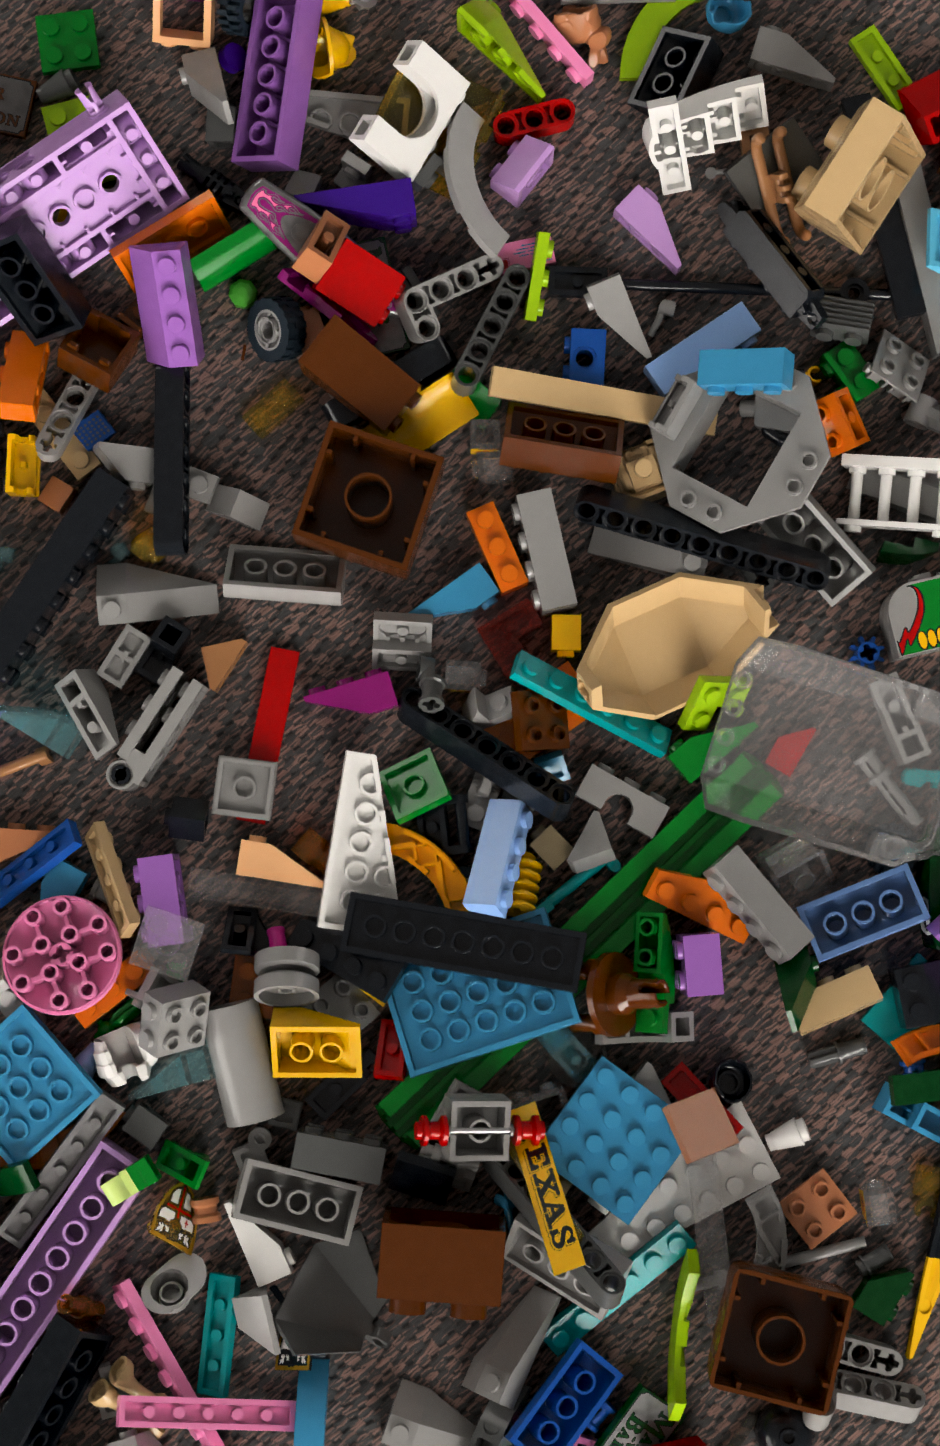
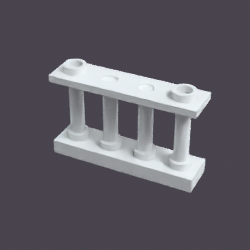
M842 453L841 465L849 469L851 474L848 518H836V523L840 527H844V532L861 533V528L932 532V537L940 538V484L936 524L918 523L922 478H925L926 473L937 474V478L940 479V458ZM867 470H878V475H881L877 520L859 519L863 475H866ZM896 472H908L907 476L910 477L906 522L889 521L892 478L896 476Z

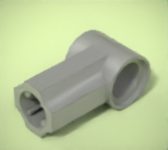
M920 393L918 402H910L903 421L917 429H929L940 434L939 402L929 395Z

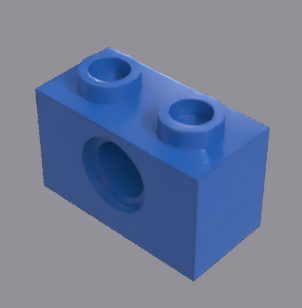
M571 328L570 336H565L564 354H569V365H563L562 378L604 386L607 330ZM579 355H588L592 363L587 367L580 366L576 362V358Z

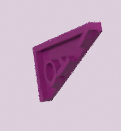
M283 268L277 276L281 282L329 319L336 314L373 346L378 341V338L364 321L313 289L314 282L293 268Z

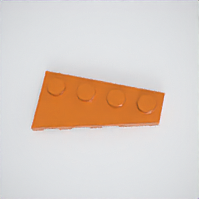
M655 868L642 892L645 897L744 945L749 936L746 925L736 914L728 909L726 901L709 886L706 878Z

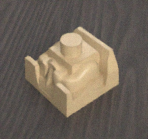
M652 438L640 445L622 451L616 484H613L616 492L650 502L667 496Z

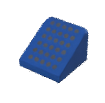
M96 410L80 422L74 434L86 450L90 452L93 451L94 444L99 441L107 442L117 432L101 411Z

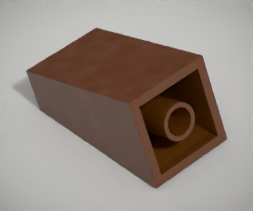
M336 314L333 315L298 360L301 371L306 377L385 437L390 431L395 433L404 421L402 415L408 408L413 410L422 398V395H420L422 391L421 385Z

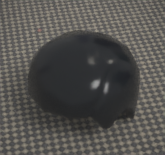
M730 1057L713 1066L709 1073L708 1085L710 1089L715 1088L720 1101L736 1104L747 1098L752 1089V1075L745 1062Z

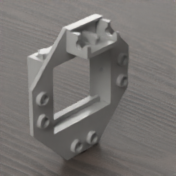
M794 369L792 390H782L780 395H769L763 393V391H753V394L798 416V419L748 506H745L683 473L730 391H725L724 396L708 395L706 390L697 385L698 371L682 376L677 374L674 378L675 382L656 415L648 423L669 506L720 534L754 523L763 525L767 519L801 509L831 458L810 376Z

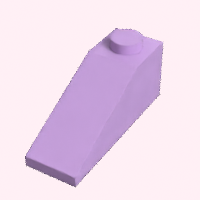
M638 184L614 209L613 217L676 276L680 272L682 264L661 206L657 202L658 197L649 188L643 189Z

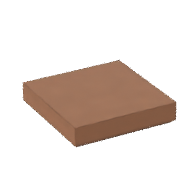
M714 1087L662 1108L686 1164L740 1143Z

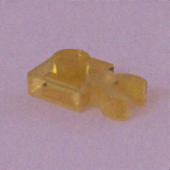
M916 1164L912 1193L921 1195L920 1200L914 1205V1214L916 1216H920L921 1208L927 1205L931 1209L930 1217L933 1219L935 1217L937 1205L934 1201L935 1198H939L940 1167Z

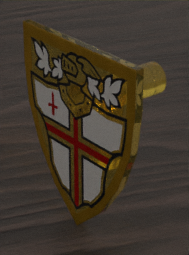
M179 1182L164 1193L156 1205L151 1221L147 1224V1230L149 1234L190 1256L192 1255L197 1225L192 1223L194 1209L190 1207L189 1201L194 1198L191 1187Z

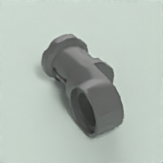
M420 655L415 680L419 681V687L422 690V696L418 699V707L423 712L436 713L442 711L445 707V700L442 698L445 679L441 675L435 674V657Z

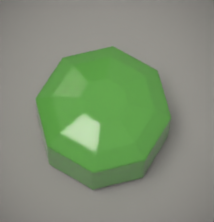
M239 279L231 284L228 296L236 308L247 310L255 304L258 291L251 281Z

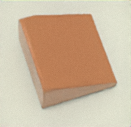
M52 476L37 500L62 516L78 491L57 477Z

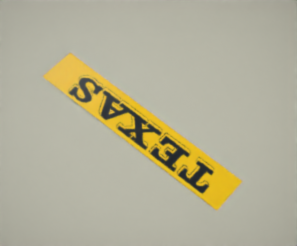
M536 1101L511 1110V1118L513 1115H519L522 1121H530L532 1115H538L540 1118ZM546 1134L545 1138L540 1140L538 1146H533L530 1140H522L520 1145L515 1146L553 1274L557 1276L586 1265Z

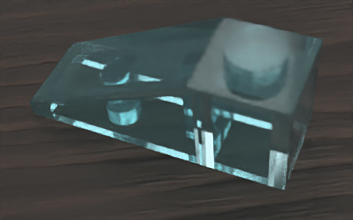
M0 705V718L68 760L83 739L68 710L63 714L57 709Z
M205 1042V1045L173 1054L150 1075L149 1079L143 1081L128 1095L129 1101L216 1078L207 1043Z

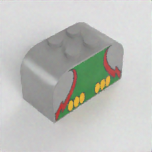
M930 572L914 575L913 578L908 579V583L891 592L883 600L879 610V623L889 663L940 651V572H937L936 576L932 577Z

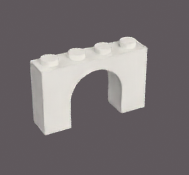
M407 40L393 63V66L417 87L422 98V116L414 131L403 136L379 115L363 114L349 137L352 143L396 180L411 177V182L414 181L415 177L422 170V165L428 155L436 148L437 140L442 131L450 124L451 116L455 109L465 99V92L471 84L423 40Z

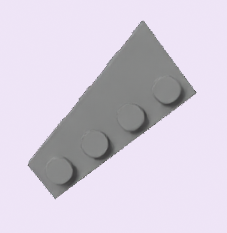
M310 89L305 124L349 139L363 114H376L384 96ZM397 98V104H404L401 134L406 136L408 134L410 99Z

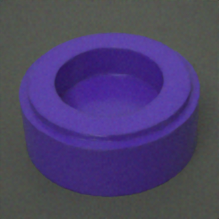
M231 42L219 50L218 59L226 72L237 74L245 69L247 54L242 46Z

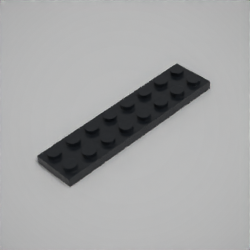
M351 892L339 951L577 994L588 934Z

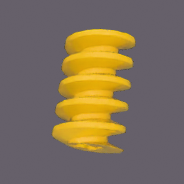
M525 852L521 857L519 865L520 876L518 881H515L513 904L508 909L507 916L515 917L536 910L534 904L537 903L538 897L535 894L539 892L540 887L537 883L541 880V876L538 873L542 871L543 866L535 861L536 857L529 852Z

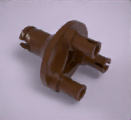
M606 952L596 959H588L582 964L580 980H587L586 998L589 1014H580L582 1022L569 1026L573 1033L592 1032L595 1035H605L608 1037L623 1036L633 1028L636 1022L637 1009H651L654 1007L658 1009L666 1006L668 1002L666 1000H658L656 994L670 993L667 982L659 978H638L637 972H633L634 965L628 957L619 952Z

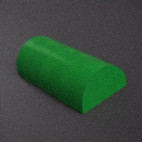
M251 222L190 259L192 273L202 290L206 293L278 249V247Z

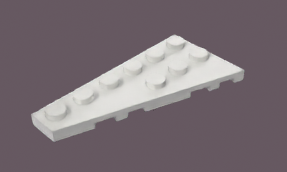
M351 750L345 751L316 924L320 928L344 930L351 892L398 900L392 852L386 825L387 820L381 793V781L377 756L375 754Z

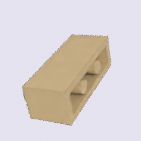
M859 963L845 969L846 975L834 979L833 975L817 982L818 987L815 988L799 1027L801 1036L883 1001L884 997L869 965L861 967Z

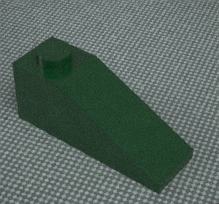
M807 945L792 959L780 965L774 961L792 1033L799 1030L817 986L814 972L820 971L815 953L809 954Z

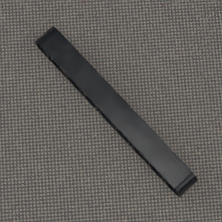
M596 485L583 486L578 493L573 508L574 516L583 523L805 589L819 591L824 589L829 581L832 562L822 552L741 528L720 534L673 508Z

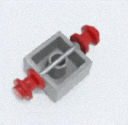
M444 1093L443 1115L439 1117L438 1121H429L427 1115H421L419 1122L414 1124V1138L419 1140L421 1146H427L429 1140H438L440 1146H442V1154L449 1162L509 1161L510 1137L513 1146H519L522 1140H530L533 1146H538L540 1140L545 1138L546 1128L544 1121H540L538 1115H532L530 1121H522L519 1115H513L511 1118L512 1101L503 1093Z

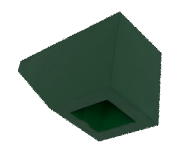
M903 1267L873 1274L871 1277H863L852 1295L853 1308L884 1326L887 1321L891 1322L896 1316L899 1309L897 1303L902 1295L907 1296L914 1285V1280H912L914 1274Z

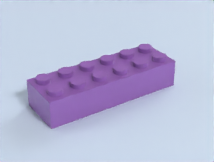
M323 0L254 1L231 159L232 163L251 172L299 171Z

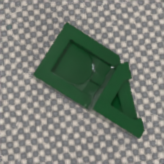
M915 537L909 547L884 540L878 550L876 562L907 565L937 553L940 543Z
M28 1159L4 1165L0 1169V1196L24 1194L35 1191L40 1186Z

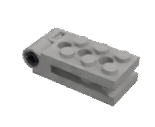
M175 666L171 670L165 669L157 682L160 685L154 696L149 694L141 706L144 712L138 721L133 719L125 731L127 738L116 753L120 757L107 767L106 780L111 787L123 791H134L140 786L147 787L209 691L206 686L195 679L188 683L187 680L190 676ZM176 697H179V702L175 708H172L171 705ZM160 722L164 723L146 753L143 752V748ZM126 772V778L123 780V774Z

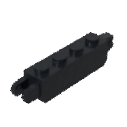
M738 200L720 203L717 208V214L726 226L722 232L728 238L730 246L738 251L745 260L747 268L760 279L765 291L774 297L779 304L780 310L789 318L798 317L811 330L819 329L828 319V315L819 302L824 297V286L763 209L748 210L743 205V202L741 203Z

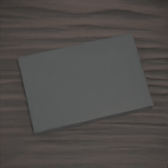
M790 117L780 126H784L787 129L784 145L793 183L795 184L805 168L812 166L819 170L823 161L794 117ZM773 132L766 136V140L762 144L768 174L778 171L772 145ZM750 149L724 170L723 173L748 210L763 209L765 211Z

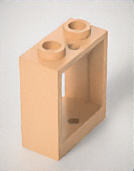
M153 0L152 42L161 43L165 47L189 46L193 50L211 48L215 37L216 0H204L203 32L163 28V0Z

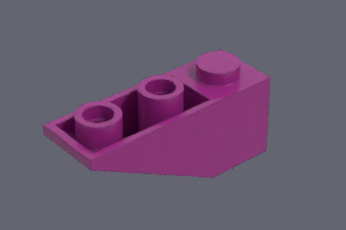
M381 668L365 672V678L354 681L353 677H348L336 681L337 687L326 690L325 685L308 690L309 695L303 697L304 701L308 704L368 715L399 707L389 672H382Z

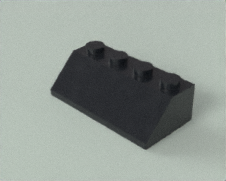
M24 214L0 225V298L34 346L82 329L92 307L28 215Z

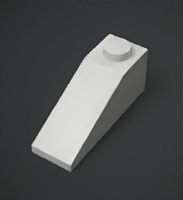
M233 1199L226 1200L224 1207L258 1288L292 1274V1265L296 1263L291 1248H285L283 1242L264 1225L232 1218Z

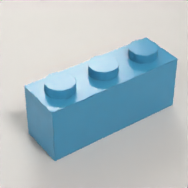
M785 347L700 350L697 385L706 390L708 395L724 396L725 391H735V394L753 395V391H763V393L769 395H780L782 390H792L795 354Z

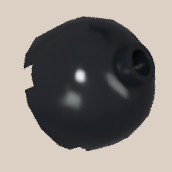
M769 1403L762 1408L754 1424L755 1438L759 1446H812L815 1435L813 1430L805 1426L802 1418L803 1411L774 1403Z

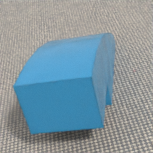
M885 1081L872 1108L940 1144V1110L928 1103L892 1106L889 1083Z
M313 1358L311 1371H299L293 1446H325L330 1359Z

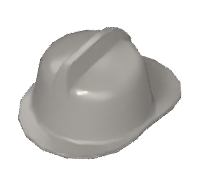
M186 1252L177 1254L144 1282L141 1289V1299L145 1307L157 1314H175L184 1310L191 1298L203 1287L207 1277V1266L203 1259L195 1253H192V1255Z

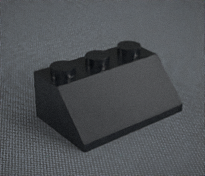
M663 26L627 104L649 117L646 101L676 95L677 101L707 90L722 61L724 53L711 36Z

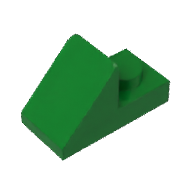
M166 1139L155 1165L161 1171L198 1190L210 1159L206 1154L193 1152L174 1140Z

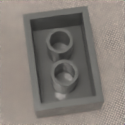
M307 1122L305 1127L301 1126L299 1128L290 1168L380 1185L388 1142H383L382 1136L366 1133L364 1138L353 1136L354 1131L344 1128H336L335 1132L324 1130V1125Z

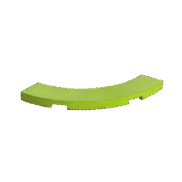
M704 0L647 3L635 19L628 33L621 58L619 81H637L662 27L668 26L673 19L690 5Z
M687 1248L675 1293L668 1351V1421H679L687 1404L684 1347H687L690 1322L687 1320V1316L693 1303L700 1277L699 1253L697 1249Z

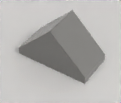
M218 484L211 503L207 505L205 511L260 531L270 503L241 489Z
M595 810L567 859L572 872L577 874L617 860L601 815Z

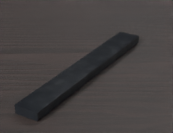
M870 92L842 98L843 114L852 119L858 108L871 99ZM896 201L874 235L897 321L924 315L926 308L899 204Z

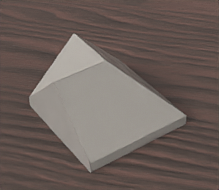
M266 1285L259 1288L256 1287L231 1298L238 1328L275 1356L281 1354Z

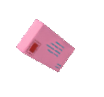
M536 237L505 243L498 253L504 264V271L501 276L513 264H520L531 270ZM554 250L552 258L546 259L545 267L556 264Z

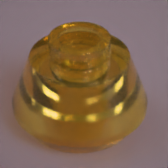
M153 527L140 533L130 543L131 553L144 562L151 561L152 564H155L166 557H158L155 554Z

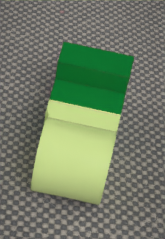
M149 1154L120 1171L118 1175L100 1187L114 1207L162 1178V1175Z

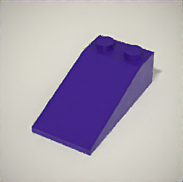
M411 177L294 195V198L322 216L324 211L328 210L349 225L384 231L395 230L396 234L408 233L412 231L413 227H417Z

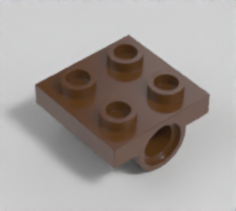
M533 690L510 692L516 752L570 748L567 709Z

